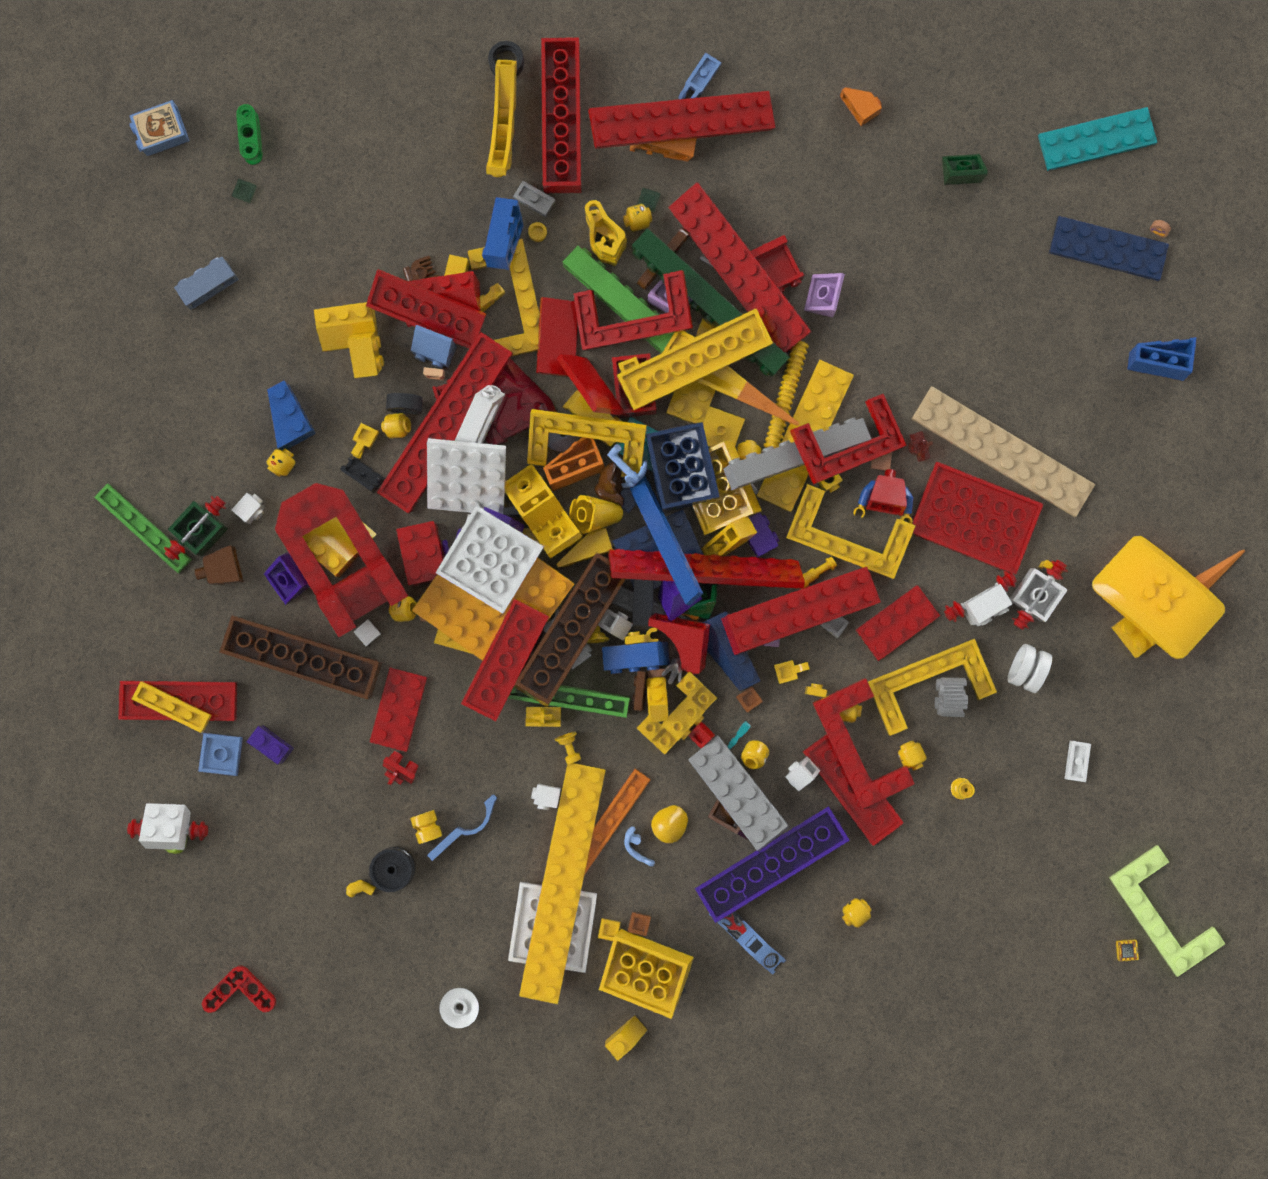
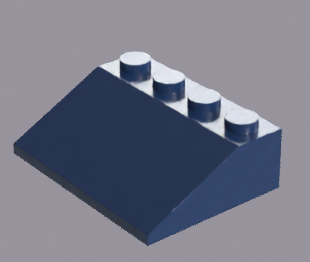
M703 422L646 434L645 440L659 503L663 512L682 509L720 497Z
M683 509L667 516L666 519L683 553L703 555ZM648 526L613 541L615 549L642 550L647 552L659 551ZM630 579L631 584L634 588V579ZM654 580V589L660 587L661 581Z

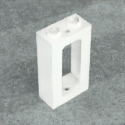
M488 385L475 394L455 441L483 444L505 396L498 387Z

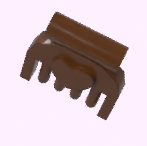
M430 256L414 261L411 269L410 267L403 268L407 281L425 279L427 276L435 273V270L427 271L433 269V265L424 268V266L432 264V261H428L431 260Z

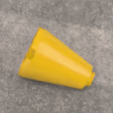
M580 495L577 499H574L569 510V518L573 519L574 525L581 534H588L618 523L623 517V510L619 504L587 495Z

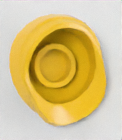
M676 805L664 808L653 817L651 823L652 831L660 841L674 843L683 836L687 827L688 816L681 807Z

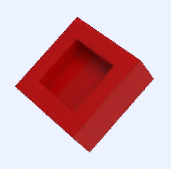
M701 721L688 736L702 749L715 734Z

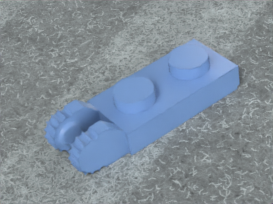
M705 53L686 81L678 98L684 99L689 89L694 91L691 98L701 96L720 68L721 62Z

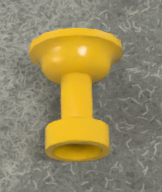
M597 625L587 643L607 642L609 638L601 632L600 626Z
M570 732L554 739L560 745H565L568 754L565 757L567 764L581 759L580 754L575 753L572 745L577 732Z
M958 778L951 784L952 795L957 799H966L974 795V786L965 778Z

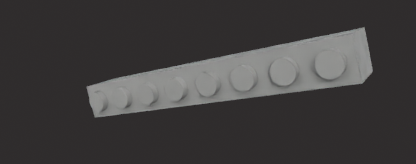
M854 417L844 421V425L840 426L837 423L829 426L827 431H823V429L814 431L813 434L824 458L871 440L864 419L856 420ZM788 440L780 443L778 448L774 449L773 446L763 449L761 454L757 455L756 452L746 455L744 460L740 461V458L729 461V465L724 468V472L731 490L804 465L795 442L791 443Z

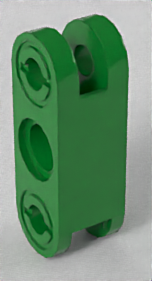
M243 104L238 107L236 112L239 150L248 164L256 165L261 162L263 156L259 116L251 105ZM253 132L251 137H246L248 133Z

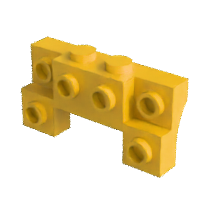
M688 672L676 685L687 697L668 716L669 720L663 721L662 724L650 722L648 715L637 727L664 754L680 738L684 740L691 733L689 728L693 724L697 726L704 719L702 714L717 699L691 672Z

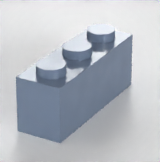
M220 257L213 259L208 266L197 269L191 277L180 280L174 288L184 304L192 310L239 279L227 261Z

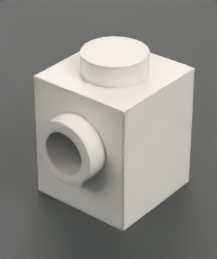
M246 493L233 507L232 511L243 521L251 524L254 519L258 520L264 514L262 510L265 507L261 504L263 500L255 493L253 496Z
M607 609L598 626L624 640L633 624L627 621L628 616L620 611L616 614Z
M806 757L799 763L795 761L788 768L790 772L786 778L792 786L800 791L815 779L820 770Z
M538 784L537 788L533 787L531 799H535L534 804H537L539 809L549 810V807L557 808L561 788Z

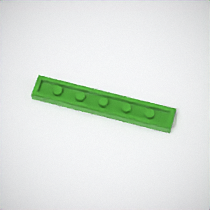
M107 483L95 496L104 507L177 573H180L190 563L192 559L186 553L178 555L180 560L175 558L173 561L167 557L164 547L169 548L171 546L170 539L110 484Z

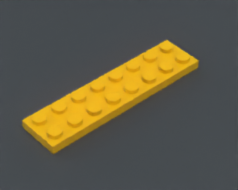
M754 309L618 374L617 377L635 411L772 345L773 342L757 309Z
M819 359L793 416L799 422V426L809 423L813 432L819 429H823V431L829 430L828 427L831 426L854 375ZM790 423L782 442L788 440L791 443L794 442L790 431L799 426ZM805 465L764 479L756 497L792 512L809 475Z

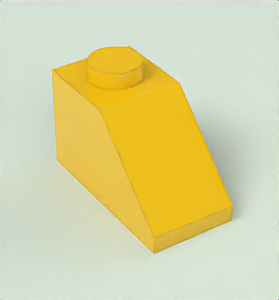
M634 1015L605 1041V1047L618 1061L636 1045L647 1032V1029Z

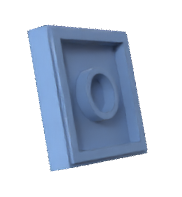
M203 733L198 772L238 776L243 737Z

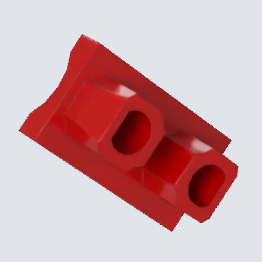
M396 751L389 758L385 757L382 766L388 769L384 775L390 778L388 784L392 786L396 782L401 785L404 780L412 784L415 780L418 765L409 761L405 768L402 767L399 763L402 761L403 756Z

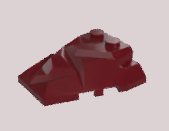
M512 359L509 360L493 385L498 387L505 396L485 438L488 444L501 445L507 442L508 438L530 428V413L532 409L557 412L551 399Z

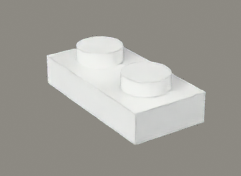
M1070 741L1064 779L1086 782L1091 744Z

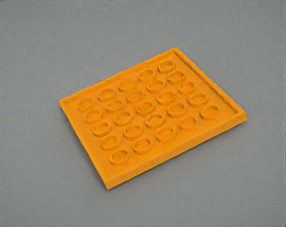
M537 557L505 612L502 614L437 574L412 611L483 661L514 599L551 617L575 583Z

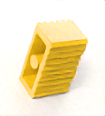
M666 678L646 679L649 721L661 722L669 720Z

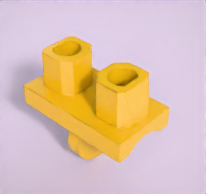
M526 707V726L561 727V707Z

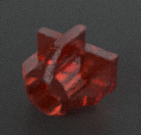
M922 431L909 435L911 439L908 445L909 452L917 457L918 462L929 459L930 454L928 450L929 446L933 445V441L928 442L924 438Z

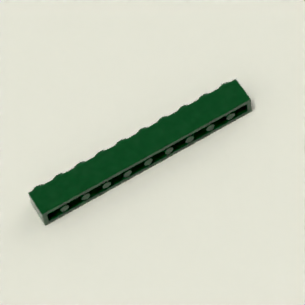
M648 228L632 244L631 250L634 257L639 261L642 259L652 273L656 272L660 275V279L664 284L663 274L684 271L689 306L695 312L699 311L704 315L703 319L708 324L718 327L743 315ZM773 343L746 358L751 363L755 362L760 366L759 370L764 375L773 377L790 357Z

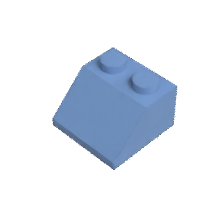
M416 325L411 346V352L415 355L414 358L422 362L429 360L433 366L440 369L443 366L448 368L457 348L453 339Z

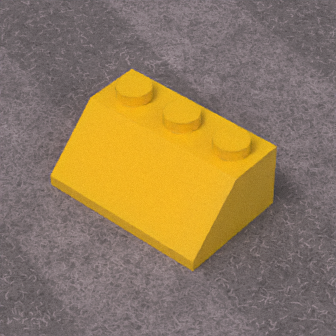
M367 302L315 309V323L322 351L349 348L348 339L353 334L376 332V336H378L375 310L367 307Z

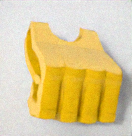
M589 201L585 205L586 222L590 229V248L602 263L616 266L623 251L626 249V234L607 216L599 201ZM592 206H596L599 209L589 211ZM596 234L603 235L601 241L595 243Z

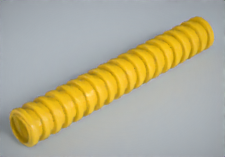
M802 341L790 349L792 352L789 353L790 358L787 360L789 363L786 364L787 369L784 370L785 375L782 377L784 381H781L782 386L779 388L781 391L778 392L779 397L776 399L777 403H775L789 415V411H791L790 405H793L792 400L795 398L793 394H796L795 388L798 387V377L801 376V366L804 365L803 360L806 359L804 355L807 354L806 349L809 348V345ZM772 415L771 418L773 420L770 421L771 426L768 427V437L765 438L766 443L763 446L765 448L773 446L775 449L782 443L780 440L783 439L782 434L785 433L784 428L787 426L785 424L787 421Z

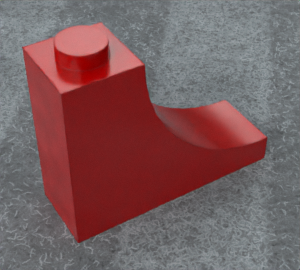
M655 613L649 618L648 626L662 631L675 644L680 655L681 670L687 671V673L700 674L706 665L710 624L682 618H675L670 621L667 615Z

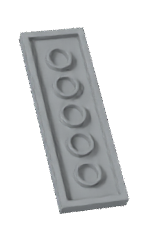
M718 735L688 759L758 852L789 828L786 821Z

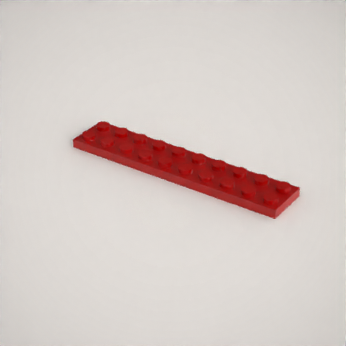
M769 91L596 107L588 110L595 149L762 132L776 128Z
M698 182L668 207L684 229L690 233V237L746 311L749 312L757 309L772 342L784 353H787L812 332Z
M480 332L377 491L378 494L405 512L411 513L427 488L428 438L455 441L475 394L488 385H494L513 355L511 351Z
M609 549L608 557L611 578L674 581L660 551L647 552L642 550ZM698 553L684 554L698 583L803 589L805 585L798 560L719 556L716 554L701 555Z

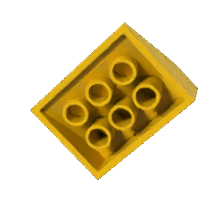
M732 440L724 441L709 448L720 497L692 505L704 535L724 528L732 521L747 516L750 517L762 511L751 484L731 490L724 468L729 465V461L739 458Z
M337 517L302 536L317 561L339 578L359 556L358 551ZM364 524L373 539L377 534Z
M621 929L614 936L599 990L672 1019L694 957Z

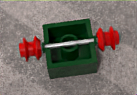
M211 496V503L205 502L206 508L200 503L193 501L168 528L179 540L178 542L170 540L171 546L169 548L164 547L166 550L165 555L173 561L175 558L180 560L178 555L186 553L183 547L186 546L195 555L203 557L228 530L214 516H220L219 510L221 508L226 509L224 506L226 502L219 496L215 498Z

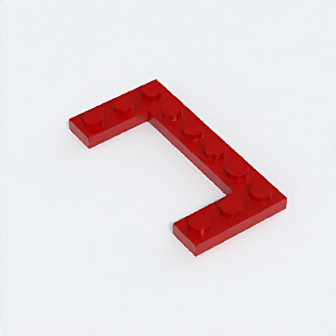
M684 271L663 274L669 313L599 327L594 291L588 290L574 293L582 350L586 351L693 329Z
M884 394L865 401L880 436L827 458H824L809 423L790 431L813 485L907 446Z
M866 678L812 703L862 809L915 784L907 766H903L876 780L870 781L839 714L840 712L874 697Z

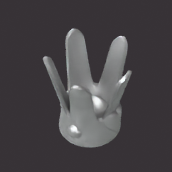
M680 658L672 659L671 664L662 673V676H665L671 671L668 680L669 684L673 683L677 674H679L678 682L681 681L683 670H681Z

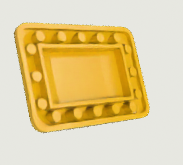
M1134 536L1092 581V588L1098 595L1174 659H1183L1225 613L1224 604L1211 591L1166 553L1142 536Z

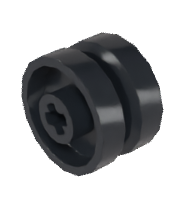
M399 846L388 847L382 850L372 859L369 866V876L372 883L384 892H396L403 889L413 879L416 872V862L412 854L407 849ZM390 866L395 868V872L392 873L390 871Z

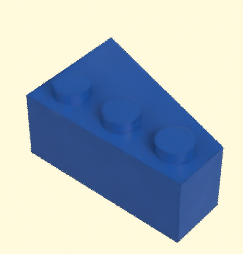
M497 197L495 199L486 246L482 252V257L485 259L487 267L505 270L510 268L524 227L518 200Z
M1197 337L1188 340L1175 339L1169 342L1138 343L1129 352L1127 370L1184 381L1193 370Z
M282 381L267 389L278 449L282 451L284 448L289 449L316 434L287 382Z
M668 642L602 647L604 670H611V674L622 673V669H629V672L641 671L640 667H647V670H657L659 666L670 664Z

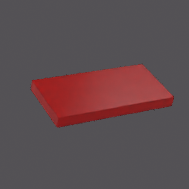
M547 297L540 298L536 373L569 377L558 362L557 357L559 354L576 356L578 320L575 301Z
M559 354L557 357L558 362L593 412L614 415L622 414L624 409L587 357Z

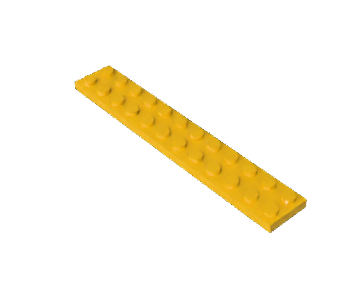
M575 763L567 764L519 993L520 997L558 1004L606 771L604 769Z

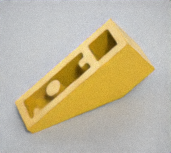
M747 516L732 521L701 549L704 555L716 554L726 556L757 534V531Z
M606 528L588 533L557 563L558 569L591 559L596 552L600 555L609 553V549H612Z

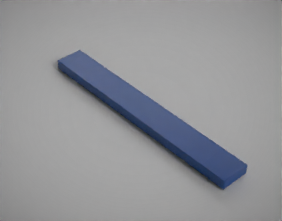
M644 476L634 487L629 489L684 603L691 605L703 592L646 476Z

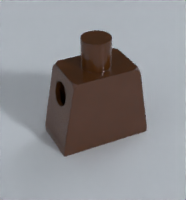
M231 545L203 557L204 567L195 569L197 580L207 578L208 583L211 585L244 582L236 548Z

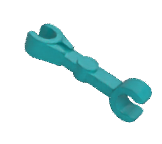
M745 721L740 726L736 736L730 740L727 746L729 749L732 746L734 747L738 739L750 729L749 723Z

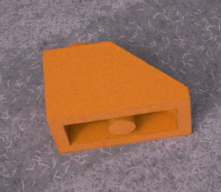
M846 87L841 91V99L860 126L880 114L882 109L881 101L878 97H874L872 92Z

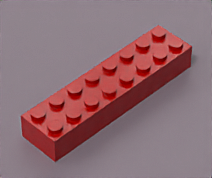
M579 37L541 38L544 193H582Z
M866 566L729 614L721 620L733 653L737 655L881 603Z

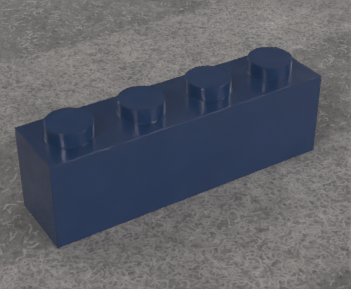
M726 611L703 622L710 624L707 651L737 689L741 691L760 682V679L747 652L734 655L721 620L728 615Z

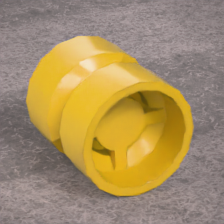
M434 810L410 818L413 828L417 829L415 835L418 844L443 836L440 826L435 824L437 817Z

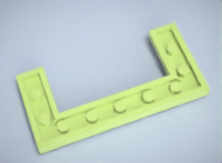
M1156 845L1113 874L1109 879L1173 973L1178 977L1225 945V942L1216 929L1211 927L1182 948L1138 885L1145 878L1169 863L1162 850Z

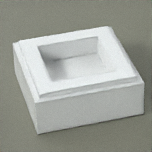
M369 619L354 631L365 646H368L381 635Z

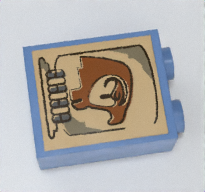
M172 100L130 115L132 121L130 128L138 138L136 145L139 151H143L147 156L189 141L178 107Z

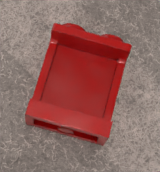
M785 235L751 251L782 293L789 286L794 288L802 283L801 280L805 276L803 272H800L787 247L788 241Z

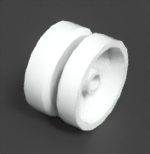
M1023 644L1009 670L1008 683L1015 686L1023 684L1025 690L1036 693L1043 685L1049 673L1052 655L1044 651H1039L1036 654L1035 647Z

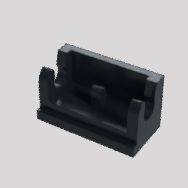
M349 457L347 465H342L340 470L372 493H375L385 478L357 458Z

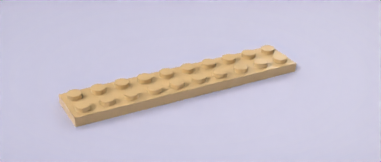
M932 386L911 418L913 421L1073 517L1078 515L1095 486L1091 481Z

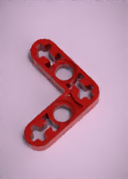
M241 965L232 969L202 1000L204 1011L212 1013L218 1010L239 989L262 1012H269L276 1006L274 995L245 966ZM235 971H243V979L239 978L233 983L231 980L237 975ZM252 983L258 986L256 994H252L248 990L249 985ZM222 984L230 986L231 991L229 994L222 993ZM263 991L265 994H263L262 997L265 1000H267L268 998L271 1000L269 1003L271 1007H264L262 1005L264 1001L261 998H259L258 1000H256L255 998L259 996ZM218 995L220 998L214 1003L216 1007H208V999L212 1000Z

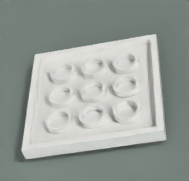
M428 438V509L471 513L475 506H479L482 509L487 507L503 514L505 506L506 446Z
M475 506L437 569L436 574L503 614L544 546L479 506Z
M520 882L508 961L526 964L542 885ZM585 891L580 893L565 970L586 972L597 893Z

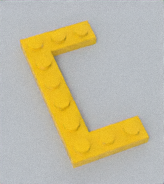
M523 239L518 241L510 265V271L524 333L494 340L513 353L512 356L538 351L540 314ZM484 247L468 251L472 270L487 267L485 259L482 257Z
M532 409L530 413L527 464L546 466L549 433L625 443L623 461L638 474L643 462L647 425ZM622 471L621 477L627 476V475Z
M807 484L786 538L858 566H867L871 571L894 579L916 525L896 519L883 554L811 527L825 491Z
M975 639L868 681L874 694V701L889 736L908 729L893 692L960 665H963L977 700L997 693Z

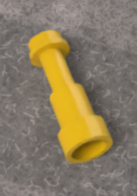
M832 557L826 558L825 563L803 574L805 580L804 588L819 578V575L828 569L834 570L837 567Z

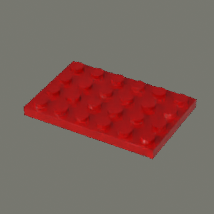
M936 461L912 520V524L916 525L912 535L1016 575L1042 510L1043 503Z

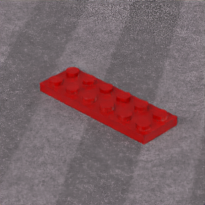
M380 269L376 271L366 306L415 327L418 325L453 339L454 343L469 349L480 334L487 315Z
M514 599L461 704L496 722L550 616Z
M120 681L118 720H173L132 699L140 681ZM142 681L212 715L209 721H236L237 682Z
M827 734L802 751L820 770L818 774L872 846L904 823L886 798L864 809L860 807Z

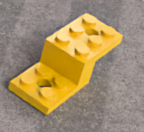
M532 464L505 481V493L539 543L544 546L543 549L550 558L583 537Z

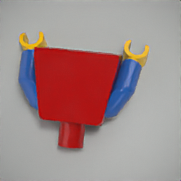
M887 469L884 476L878 475L876 481H870L863 488L858 501L859 506L853 512L855 516L856 510L861 509L863 511L862 518L865 515L864 507L867 506L866 509L899 515L901 516L900 520L907 518L908 523L912 524L913 521L909 515L912 513L913 496L908 487L905 486V481L896 478V471Z

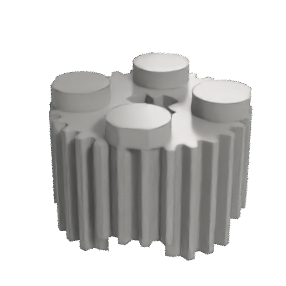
M965 678L936 679V690H938L939 697H935V709H937L938 715L964 717L963 709L967 710L968 695H966L964 686H967Z

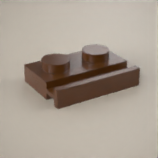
M637 671V675L634 677V687H636L635 694L632 697L634 710L644 711L647 672Z

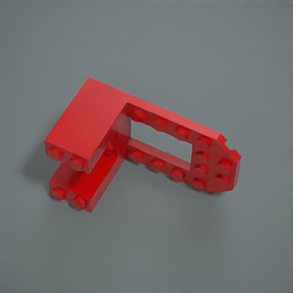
M314 483L281 502L275 531L316 595L317 604L338 637L356 628L354 623L356 619L388 601L390 606H393L408 597L389 563L383 557L342 489ZM337 517L366 566L332 585L302 536Z

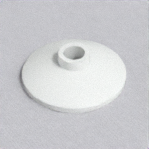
M455 988L448 991L440 1002L442 1019L446 1024L454 1028L469 1026L475 1021L479 1012V1003L476 996L464 988ZM458 1003L463 1004V1010L457 1009Z

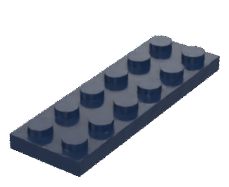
M1059 216L1049 254L1159 281L1161 280L1169 244Z

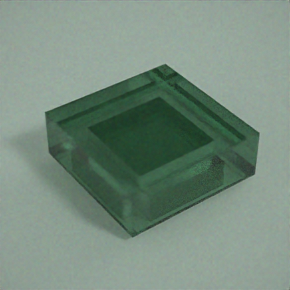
M238 178L231 196L250 203L257 186Z
M642 188L637 205L643 204L645 207H649L650 211L655 212L661 193Z

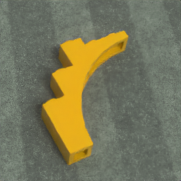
M497 60L495 65L493 130L486 166V174H490L493 177L506 176L507 170L512 165L517 61Z

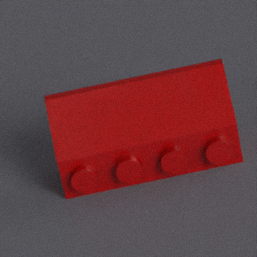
M474 271L409 281L481 311L480 282ZM406 323L407 327H412V326H413V325H410V324Z

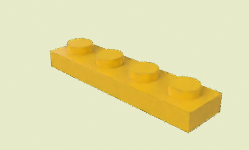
M140 681L132 697L133 700L200 733L204 732L212 716Z

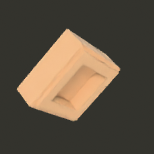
M424 367L423 374L427 379L444 380L445 372L443 369Z

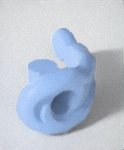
M631 826L625 834L624 844L626 850L638 861L648 866H654L655 861L642 856L632 848L630 843L640 844L641 836L634 834L636 829Z

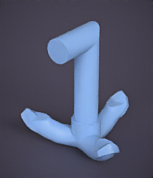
M616 444L607 456L627 475L625 476L626 483H622V487H634L645 476L647 461L643 462L637 474L617 455L621 450V446Z

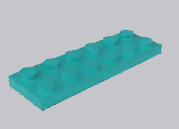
M1148 107L1038 135L1047 171L1158 143Z

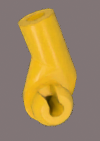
M358 880L347 886L346 894L349 897H355V894L363 891L372 896L376 887L363 880Z

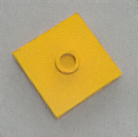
M709 406L703 422L708 447L711 448L719 443L731 440L735 446L745 419Z

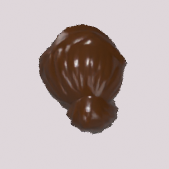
M614 462L606 465L601 471L599 483L595 486V493L602 500L618 503L620 506H623L625 498L621 495L622 472Z

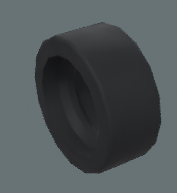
M507 40L493 45L488 55L492 73L495 75L496 56L500 52L508 50L512 51L517 57L516 77L519 76L524 67L523 52L520 47L514 42Z
M408 393L387 394L386 410L392 413L421 414L423 397Z

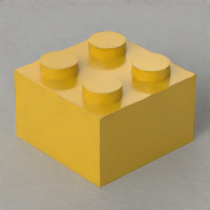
M376 332L353 334L348 339L354 378L378 375L384 366L383 356L379 355V348H381L380 337L376 336Z

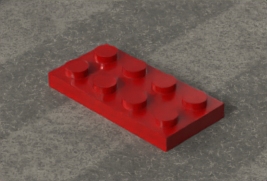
M916 585L855 631L877 661H879L940 615L919 586Z
M394 668L389 669L370 738L371 743L408 752L428 677Z

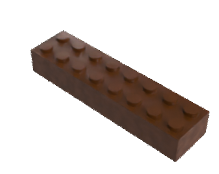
M596 552L514 684V688L546 707L550 704L626 580L611 578L610 564L607 558Z
M232 615L219 653L364 699L372 698L383 664L367 657Z

